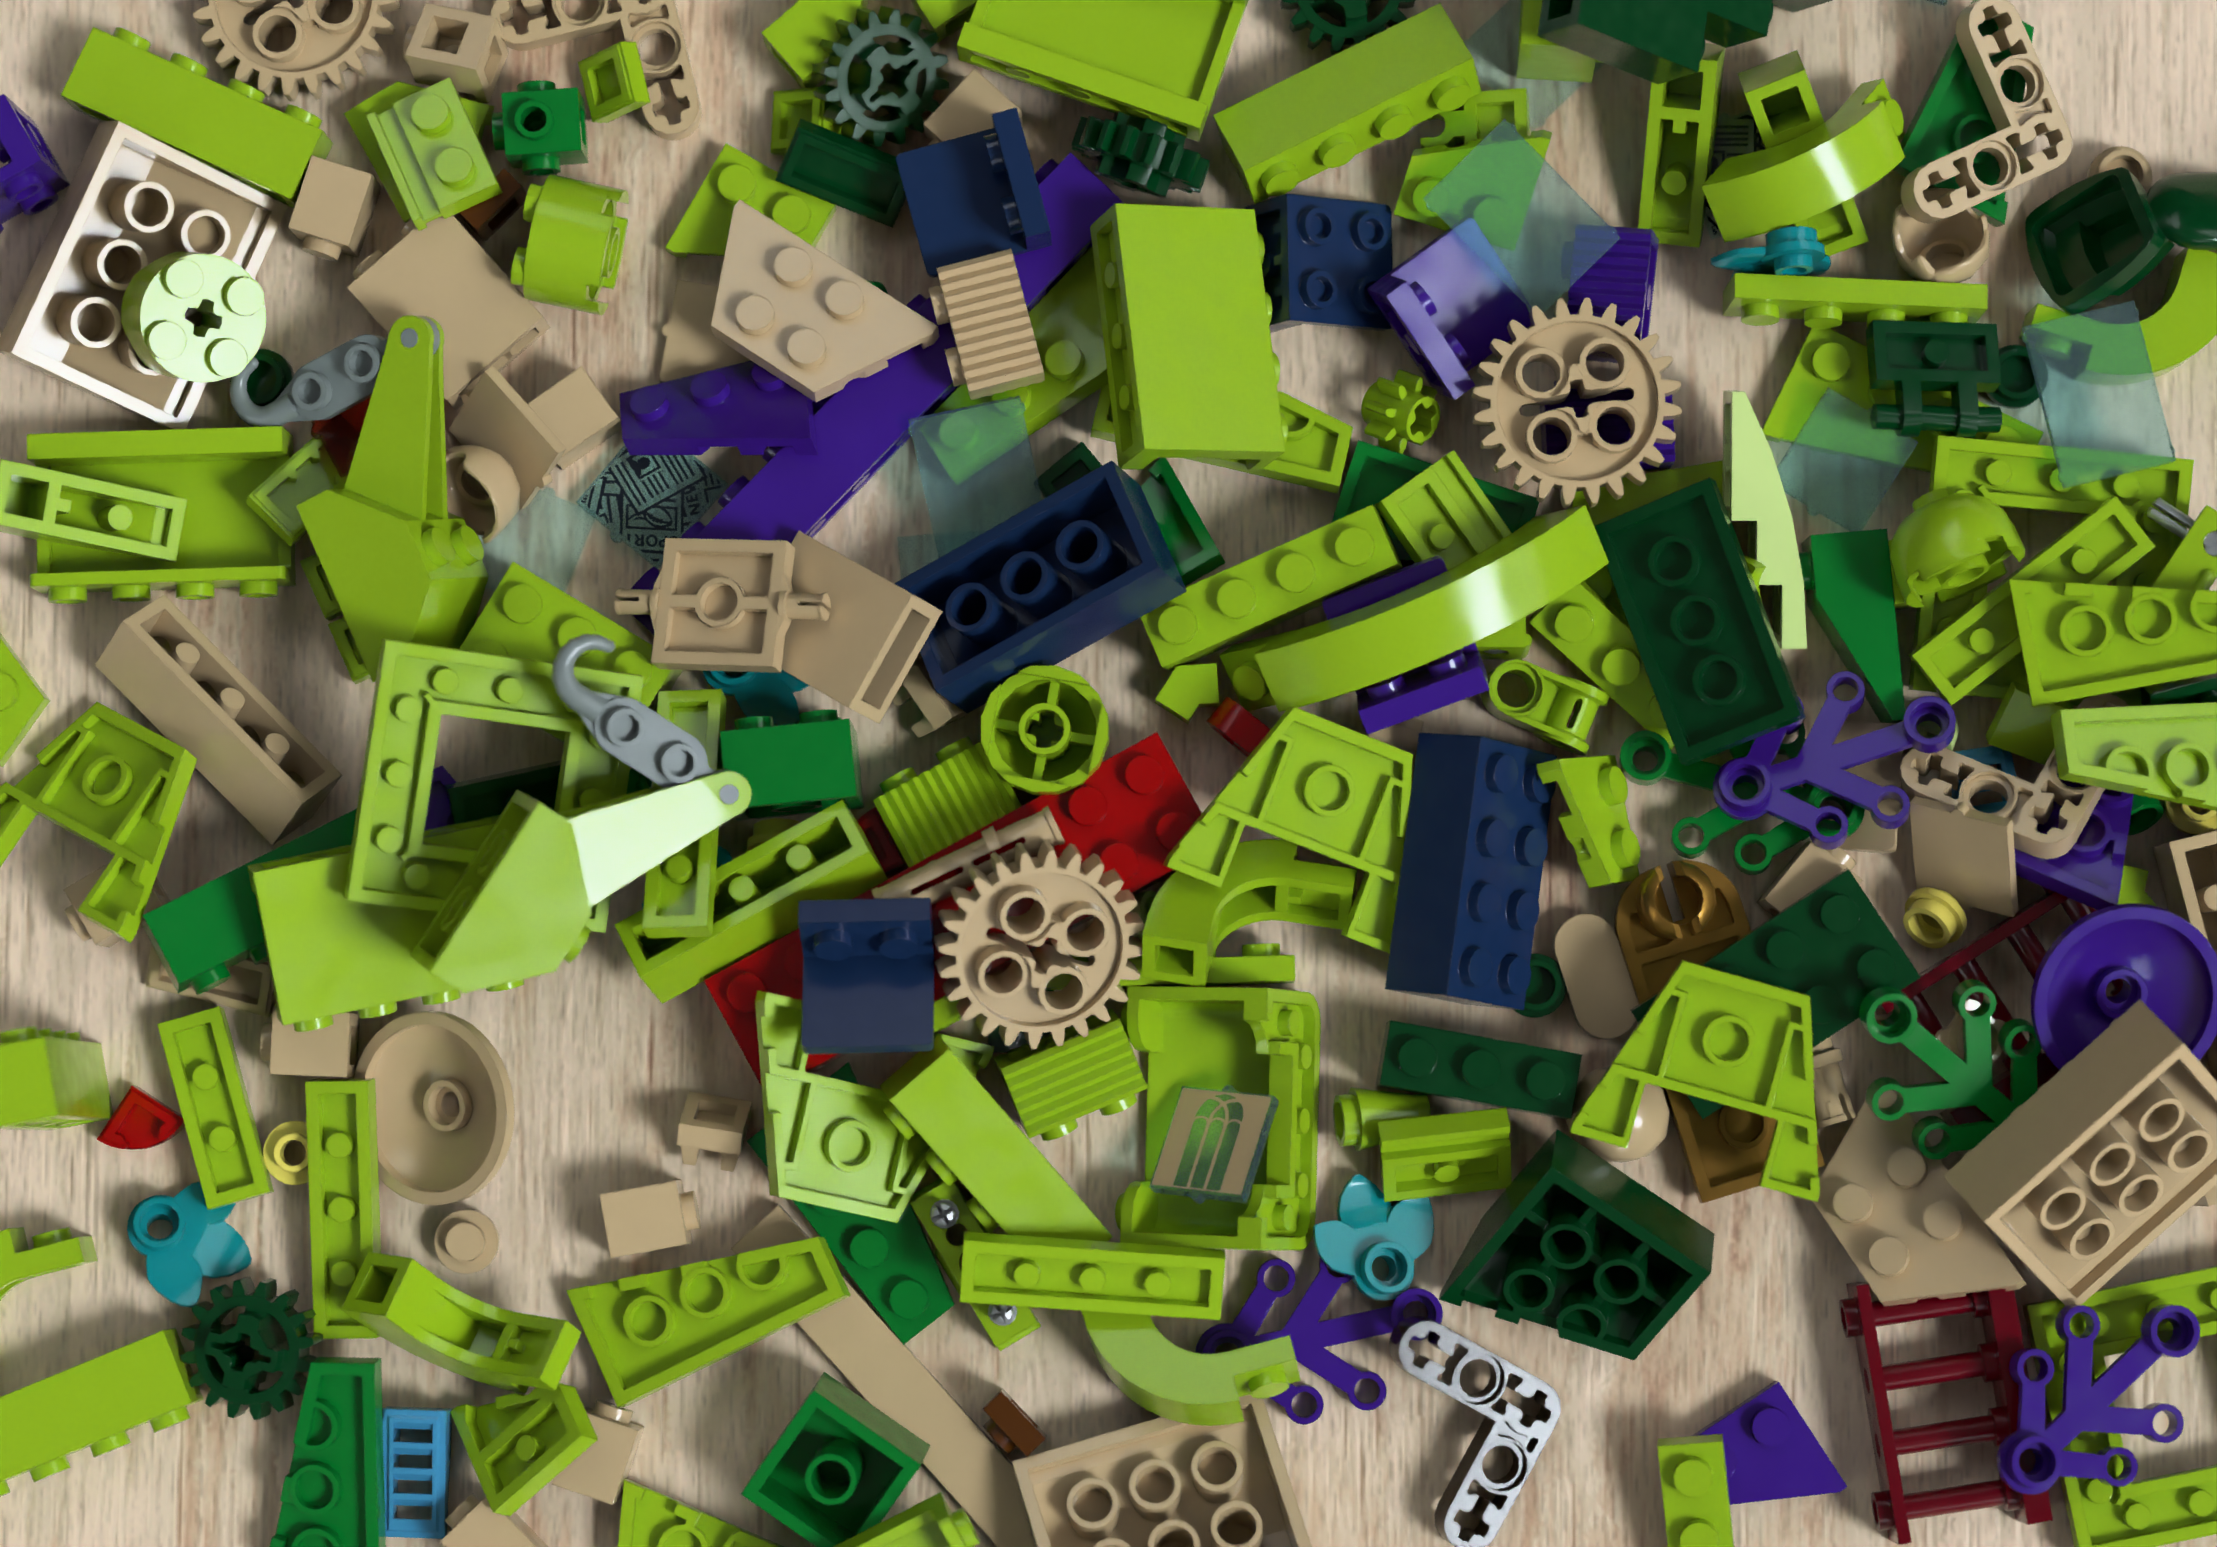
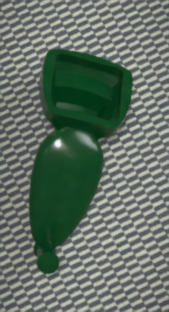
M2120 167L2095 174L2053 196L2032 211L2025 222L2027 249L2033 270L2041 286L2050 298L2067 314L2077 315L2109 295L2120 296L2132 288L2163 260L2175 244L2192 250H2217V173L2186 172L2171 174L2158 180L2147 193L2140 181L2129 170Z

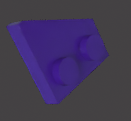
M1774 1381L1692 1435L1723 1434L1730 1505L1838 1493L1848 1487L1778 1381Z

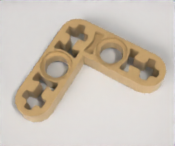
M496 0L490 12L491 16L497 17L502 31V40L508 48L516 51H529L622 28L625 41L636 42L640 56L641 44L648 36L659 33L669 36L675 43V52L667 63L653 66L647 64L640 57L645 81L667 80L683 72V79H671V83L679 104L689 103L690 108L680 112L681 122L670 125L666 116H655V111L663 109L665 105L659 82L647 88L651 102L642 106L643 114L650 129L659 137L669 141L682 140L690 136L698 128L702 118L701 103L675 0H651L646 4H640L638 0H617L621 11L611 13L610 0H599L597 12L591 18L584 21L571 19L565 14V0H552V8L560 26L550 29V22L547 16L528 21L529 32L524 34H517L512 25L504 26V22L513 18L512 8L523 5L526 12L532 15L546 12L547 10L542 0Z
M1978 0L1963 9L1956 20L1955 32L1958 43L1997 132L1927 163L1906 176L1901 187L1900 196L1902 204L1909 216L1918 222L1929 224L1958 214L2059 167L2067 160L2071 153L2072 137L2070 129L2021 17L2013 4L2007 0ZM1994 18L1999 30L1995 31L1992 35L1982 37L1978 25L1985 20ZM2008 48L2010 49L2012 56L1992 65L1989 57ZM2006 69L2016 70L2026 81L2027 93L2021 103L2009 100L2002 92L2000 85L2001 76ZM2045 134L2050 146L2046 147L2042 152H2036L2018 160L2014 148L2034 140L2036 136ZM1980 151L1989 152L1999 163L2000 174L1994 185L1984 184L1974 173V158ZM1955 176L1956 183L1960 188L1940 196L1937 200L1926 201L1923 190L1927 189L1930 185L1938 184Z
M2101 694L2083 699L2076 709L2127 707L2128 704L2115 695ZM2055 747L2034 784L1947 748L1935 753H1923L1914 748L1903 757L1900 766L1901 789L1907 793L1910 801L1915 796L1955 806L1959 802H1964L1969 806V809L1978 811L1970 803L1973 795L1982 790L1997 791L2003 795L2007 803L2001 810L1989 814L2012 819L2014 848L2042 859L2059 858L2071 850L2105 788L2091 785L2075 788L2062 783L2057 777L2058 768ZM1931 769L1940 772V779L1933 778L1928 785L1918 782V775L1926 776ZM1959 780H1963L1959 790V798H1952V789L1958 790ZM2055 801L2062 806L2059 813V828L2052 827L2047 835L2039 833L2037 831V824L2044 825L2053 812Z

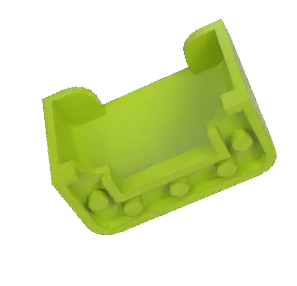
M1127 986V997L1129 999L1122 1008L1121 1022L1134 1049L1140 1052H1148L1145 1181L1136 1180L1131 1182L1126 1188L1125 1193H1122L1117 1199L1115 1220L1120 1230V1242L1235 1250H1303L1307 1248L1313 1236V1226L1316 1219L1321 1021L1318 1003L1314 995L1309 992L1275 988ZM1183 1088L1272 1097L1241 1195L1152 1185ZM1227 1094L1215 1096L1222 1099L1224 1102L1230 1099H1236L1235 1097ZM1208 1099L1199 1108L1195 1117L1205 1116L1209 1119L1213 1110L1220 1103L1216 1100ZM1231 1102L1226 1104L1229 1110L1228 1121L1237 1119L1242 1122L1243 1107L1241 1103ZM1223 1106L1217 1110L1213 1118L1219 1117L1225 1120ZM1198 1118L1193 1122L1173 1186H1187L1207 1124L1204 1118ZM1214 1120L1210 1123L1190 1188L1203 1189L1223 1128L1221 1120ZM1230 1122L1226 1127L1209 1179L1208 1190L1220 1191L1240 1129L1238 1122Z

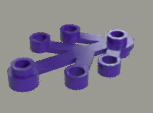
M1850 671L1838 672L1831 676L1827 682L1826 701L1798 756L1772 765L1785 735L1796 732L1801 727L1804 719L1756 738L1747 757L1734 758L1722 765L1713 781L1714 800L1719 809L1733 819L1749 821L1768 813L1808 831L1812 842L1817 847L1826 850L1838 848L1845 842L1848 835V819L1845 813L1834 806H1824L1818 809L1783 790L1807 783L1870 811L1873 821L1882 828H1898L1906 822L1909 816L1910 800L1907 793L1897 786H1879L1845 770L1911 747L1923 753H1935L1943 750L1954 737L1956 725L1954 710L1945 700L1939 697L1923 696L1909 704L1905 711L1903 722L1834 744L1848 714L1859 710L1863 705L1865 697V685L1860 676ZM1840 685H1850L1856 689L1857 695L1852 700L1842 701L1835 697L1833 691ZM1799 698L1800 704H1801L1802 709H1803V711H1804V705H1803L1801 699ZM1924 721H1932L1940 727L1941 732L1935 737L1927 738L1920 735L1916 728ZM1749 782L1758 791L1750 799H1741L1734 794L1733 789L1739 783ZM1885 799H1894L1901 804L1902 810L1896 815L1888 816L1880 812L1878 804ZM1832 819L1840 825L1841 830L1836 835L1828 837L1820 834L1816 826L1822 820Z
M1320 1258V1271L1283 1329L1256 1335L1276 1298L1287 1295L1293 1289L1296 1280L1295 1272L1289 1263L1282 1259H1269L1259 1267L1256 1276L1257 1285L1233 1323H1220L1210 1327L1202 1334L1196 1345L1195 1353L1215 1354L1216 1348L1222 1343H1232L1239 1349L1290 1335L1296 1360L1346 1392L1351 1403L1357 1408L1373 1410L1379 1407L1386 1397V1385L1383 1379L1372 1371L1357 1370L1323 1347L1391 1333L1398 1323L1404 1320L1403 1310L1412 1301L1422 1302L1427 1309V1318L1440 1324L1443 1312L1439 1300L1431 1292L1421 1288H1409L1400 1293L1393 1300L1391 1306L1319 1321L1341 1284L1352 1279L1350 1275L1332 1276L1328 1272L1326 1264ZM1272 1266H1281L1288 1273L1286 1286L1278 1291L1270 1290L1264 1284L1265 1271ZM1413 1336V1338H1412L1411 1340H1423V1339H1422V1338H1418V1337H1416V1336ZM1364 1378L1374 1380L1379 1387L1378 1396L1369 1403L1360 1402L1354 1394L1355 1385ZM1291 1383L1289 1388L1283 1393L1269 1397L1285 1407V1411L1290 1419L1298 1424L1313 1423L1320 1417L1323 1411L1322 1396L1310 1385L1294 1386ZM1300 1392L1310 1393L1316 1400L1314 1412L1306 1417L1296 1415L1291 1407L1292 1399Z
M2069 1305L2059 1311L2055 1320L2056 1332L2065 1341L2062 1411L2047 1426H2045V1385L2051 1381L2054 1374L2052 1358L2041 1349L2023 1348L2012 1356L2009 1363L2010 1375L2019 1385L2017 1430L2008 1435L2001 1443L1997 1453V1468L2004 1483L2019 1493H2042L2051 1488L2059 1476L2095 1478L2105 1485L2117 1487L2126 1486L2135 1479L2138 1463L2134 1454L2126 1448L2107 1446L2100 1449L2096 1454L2064 1451L2063 1449L2082 1431L2143 1435L2150 1441L2170 1443L2176 1440L2183 1431L2184 1421L2182 1414L2173 1405L2151 1403L2143 1409L2108 1406L2161 1356L2182 1357L2193 1351L2200 1338V1326L2196 1316L2189 1309L2180 1305H2159L2152 1308L2142 1321V1336L2091 1383L2093 1340L2099 1334L2100 1319L2097 1313L2088 1306ZM2076 1313H2080L2086 1322L2085 1331L2078 1337L2072 1334L2069 1325L2070 1319ZM2166 1318L2172 1324L2173 1334L2164 1343L2157 1335V1327ZM2031 1356H2034L2040 1364L2039 1374L2033 1380H2029L2023 1370L2024 1362ZM2163 1411L2169 1419V1426L2163 1434L2159 1435L2154 1430L2153 1419L2158 1412ZM2026 1449H2030L2036 1458L2034 1468L2028 1473L2023 1472L2019 1466V1457ZM2117 1454L2123 1461V1470L2117 1478H2112L2107 1471V1463L2112 1456Z

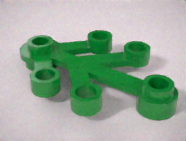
M1803 723L1796 731L1797 739L1789 744L1782 743L1778 750V754L1786 755L1788 760L1798 756L1806 740L1804 738L1805 726ZM1648 730L1638 731L1630 735L1621 747L1619 759L1620 768L1624 776L1635 784L1642 786L1653 785L1663 778L1712 792L1715 775L1721 767L1720 765L1705 761H1698L1689 766L1682 765L1678 755L1671 753L1666 739L1660 734ZM1754 740L1728 749L1733 759L1747 757ZM1641 751H1648L1656 757L1657 765L1650 771H1641L1633 764V757ZM1749 782L1739 783L1733 789L1734 794L1741 799H1750L1758 791ZM1804 783L1802 784L1803 787L1795 786L1783 790L1818 809L1825 801L1833 800L1838 802L1848 819L1847 838L1855 833L1862 823L1865 812L1864 808L1810 784ZM1717 806L1698 818L1686 817L1679 820L1672 830L1671 844L1674 851L1681 857L1687 859L1697 858L1705 853L1711 840L1745 821L1727 816ZM1825 819L1818 823L1816 829L1820 834L1829 837L1836 835L1841 830V827L1836 821ZM1784 821L1763 835L1756 833L1744 835L1735 845L1733 852L1734 864L1744 874H1761L1769 867L1774 856L1810 837L1809 832ZM1685 828H1695L1702 834L1703 841L1698 847L1687 848L1679 841V833ZM1749 844H1756L1764 850L1765 859L1756 865L1746 863L1741 856L1742 848Z
M1970 979L1961 982L1952 994V1005L1956 1012L1963 1017L1964 1061L1917 1022L1918 1014L1914 1003L1899 989L1890 986L1876 988L1865 996L1860 1006V1021L1863 1027L1876 1040L1886 1044L1901 1042L1946 1080L1902 1086L1897 1080L1890 1077L1876 1079L1867 1088L1865 1098L1868 1107L1878 1118L1885 1121H1894L1901 1118L1905 1113L1976 1105L1992 1119L1949 1126L1942 1118L1937 1116H1927L1920 1119L1912 1130V1141L1925 1157L1932 1160L1943 1159L1954 1151L1975 1148L2004 1122L2017 1107L2024 1104L2038 1091L2037 1055L2042 1048L2036 1037L2033 1025L2027 1020L2019 1018L2006 1022L1998 1034L2000 1048L2011 1058L2010 1100L1993 1086L1991 1016L1996 1009L1997 1002L1994 993L1979 980ZM1975 992H1982V1004L1975 1010H1966L1965 1001L1968 996ZM1884 1002H1893L1894 1010L1891 1016L1885 1020H1876L1875 1011L1878 1006ZM2022 1031L2029 1032L2028 1043L2021 1049H2012L2011 1042L2013 1037ZM1885 1091H1897V1098L1893 1105L1887 1108H1880L1878 1106L1879 1098ZM1934 1129L1943 1130V1137L1937 1145L1932 1147L1925 1146V1137L1930 1131Z

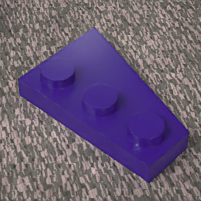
M751 360L619 393L622 439L629 455H702L710 447H738L741 455H764L766 447H793L796 455H818L812 400Z
M2060 779L2062 783L2070 787L2076 788L2086 785ZM2105 788L2076 843L2067 854L2059 858L2042 859L2014 848L2016 875L2096 910L2118 905L2134 794ZM2055 801L2053 812L2044 825L2037 824V831L2039 833L2047 835L2052 827L2059 828V813L2062 806Z

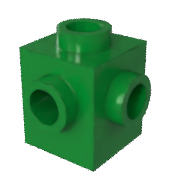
M527 81L517 85V92L501 93L502 112L492 113L493 141L496 151L505 150V156L513 169L522 168V173L527 176H549L560 173V165L589 163L585 101L578 87L555 89L554 82ZM540 126H544V127H543L542 129H540L539 131H535V132H534V130H535L536 128H538V127H540Z

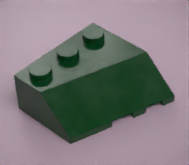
M1556 1129L1484 1214L1442 1288L1439 1300L1461 1306L1463 1300L1496 1310V1318L1518 1324L1520 1318L1557 1329L1560 1338L1635 1360L1711 1274L1714 1233Z

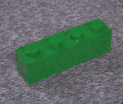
M357 809L143 915L142 926L178 993L190 987H193L196 994H201L215 988L231 978L227 968L249 957L252 958L255 965L268 961L256 895L251 889L247 865L352 845Z

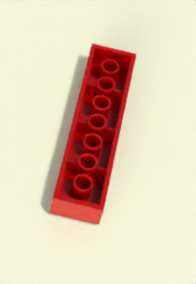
M1156 732L1101 762L1100 767L1082 785L1059 795H1041L871 889L882 887L933 860H937L983 838L981 831L991 826L994 827L995 831H998L1021 819L1042 811V808L1048 806L1065 840L1064 844L1060 846L1058 844L1053 847L1056 857L1060 858L1064 849L1069 844H1074L1081 854V864L1095 853L1105 866L1103 874L1115 869L1124 882L1120 890L1129 889L1133 895L1144 891L1176 872V870L1163 866L1166 856L1202 812ZM1024 837L975 859L973 864L977 866L991 859V853L996 852L1000 855L1015 848L1017 843L1024 844L1026 840ZM963 867L956 868L914 888L912 894L916 895L964 871ZM973 885V886H971V887H969V888H967V889H965V890L971 891L972 888H973L975 885ZM870 889L853 899L875 898ZM953 896L931 905L934 936L940 933L951 932L943 925L938 914L940 910H959V905ZM1024 897L1016 900L1010 905L1007 915L1014 917L1024 915L1031 909L1034 899ZM1084 914L1078 916L1070 923L1067 932L1093 919L1094 915ZM799 928L704 980L760 1085L761 1073L755 998L757 991H764L802 1000L803 951ZM990 928L986 932V935L991 933L1007 935L1004 930ZM1046 938L1044 944L1051 942L1050 939ZM1026 944L1030 952L1034 951L1035 946ZM935 946V961H936V960H938L939 958L945 956L946 954H943V953H941V952H938V950H937V948H936V946ZM1001 957L993 960L986 968L985 974L991 975L1011 964L1012 958ZM936 967L934 971V1002L947 996L942 985L949 979L941 978ZM847 1053L808 1054L805 1071L812 1073Z

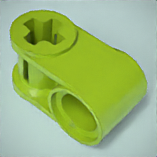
M1519 659L1505 661L1488 673L1489 690L1481 693L1482 703L1488 713L1497 719L1533 733L1537 738L1555 747L1586 756L1589 745L1585 740L1599 706H1607L1610 695L1580 680L1555 674L1528 661ZM1502 675H1518L1527 684L1528 698L1522 707L1508 706L1498 696L1497 685ZM1575 703H1576L1575 711H1574L1573 716H1572V718H1571V721H1570V723H1569V725H1568V727H1567V722H1568V720H1569V718H1570V715H1571L1572 710H1573V708H1574V706H1575Z

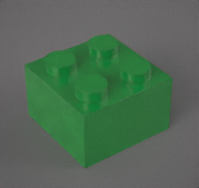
M837 710L803 712L799 714V724L789 725L773 723L772 716L745 717L734 720L735 730L720 731L723 769L732 770L745 777L750 784L752 792L751 801L746 810L734 816L737 821L818 813L840 800L844 801L849 810L864 808L857 732L850 719L838 717Z
M824 1372L757 1467L741 1495L814 1546L834 1547L881 1523L921 1466L930 1445Z

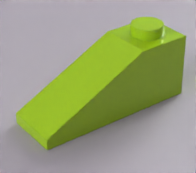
M1705 43V51L1700 61L1698 73L1661 84L1651 82L1638 228L1653 229L1659 239V244L1697 248L1701 246L1707 205L1702 185L1711 175L1725 48L1717 44Z
M1797 50L1737 73L1765 149L1793 140L1824 123ZM1853 197L1822 213L1794 224L1795 226L1816 229L1818 242L1824 244L1825 255L1832 256L1869 241Z
M0 459V532L31 539L176 562L187 499Z

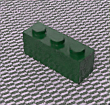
M1390 1020L1386 1023L1375 1086L1498 1108L1507 1107L1509 1110L1548 1117L1571 1119L1582 1054Z

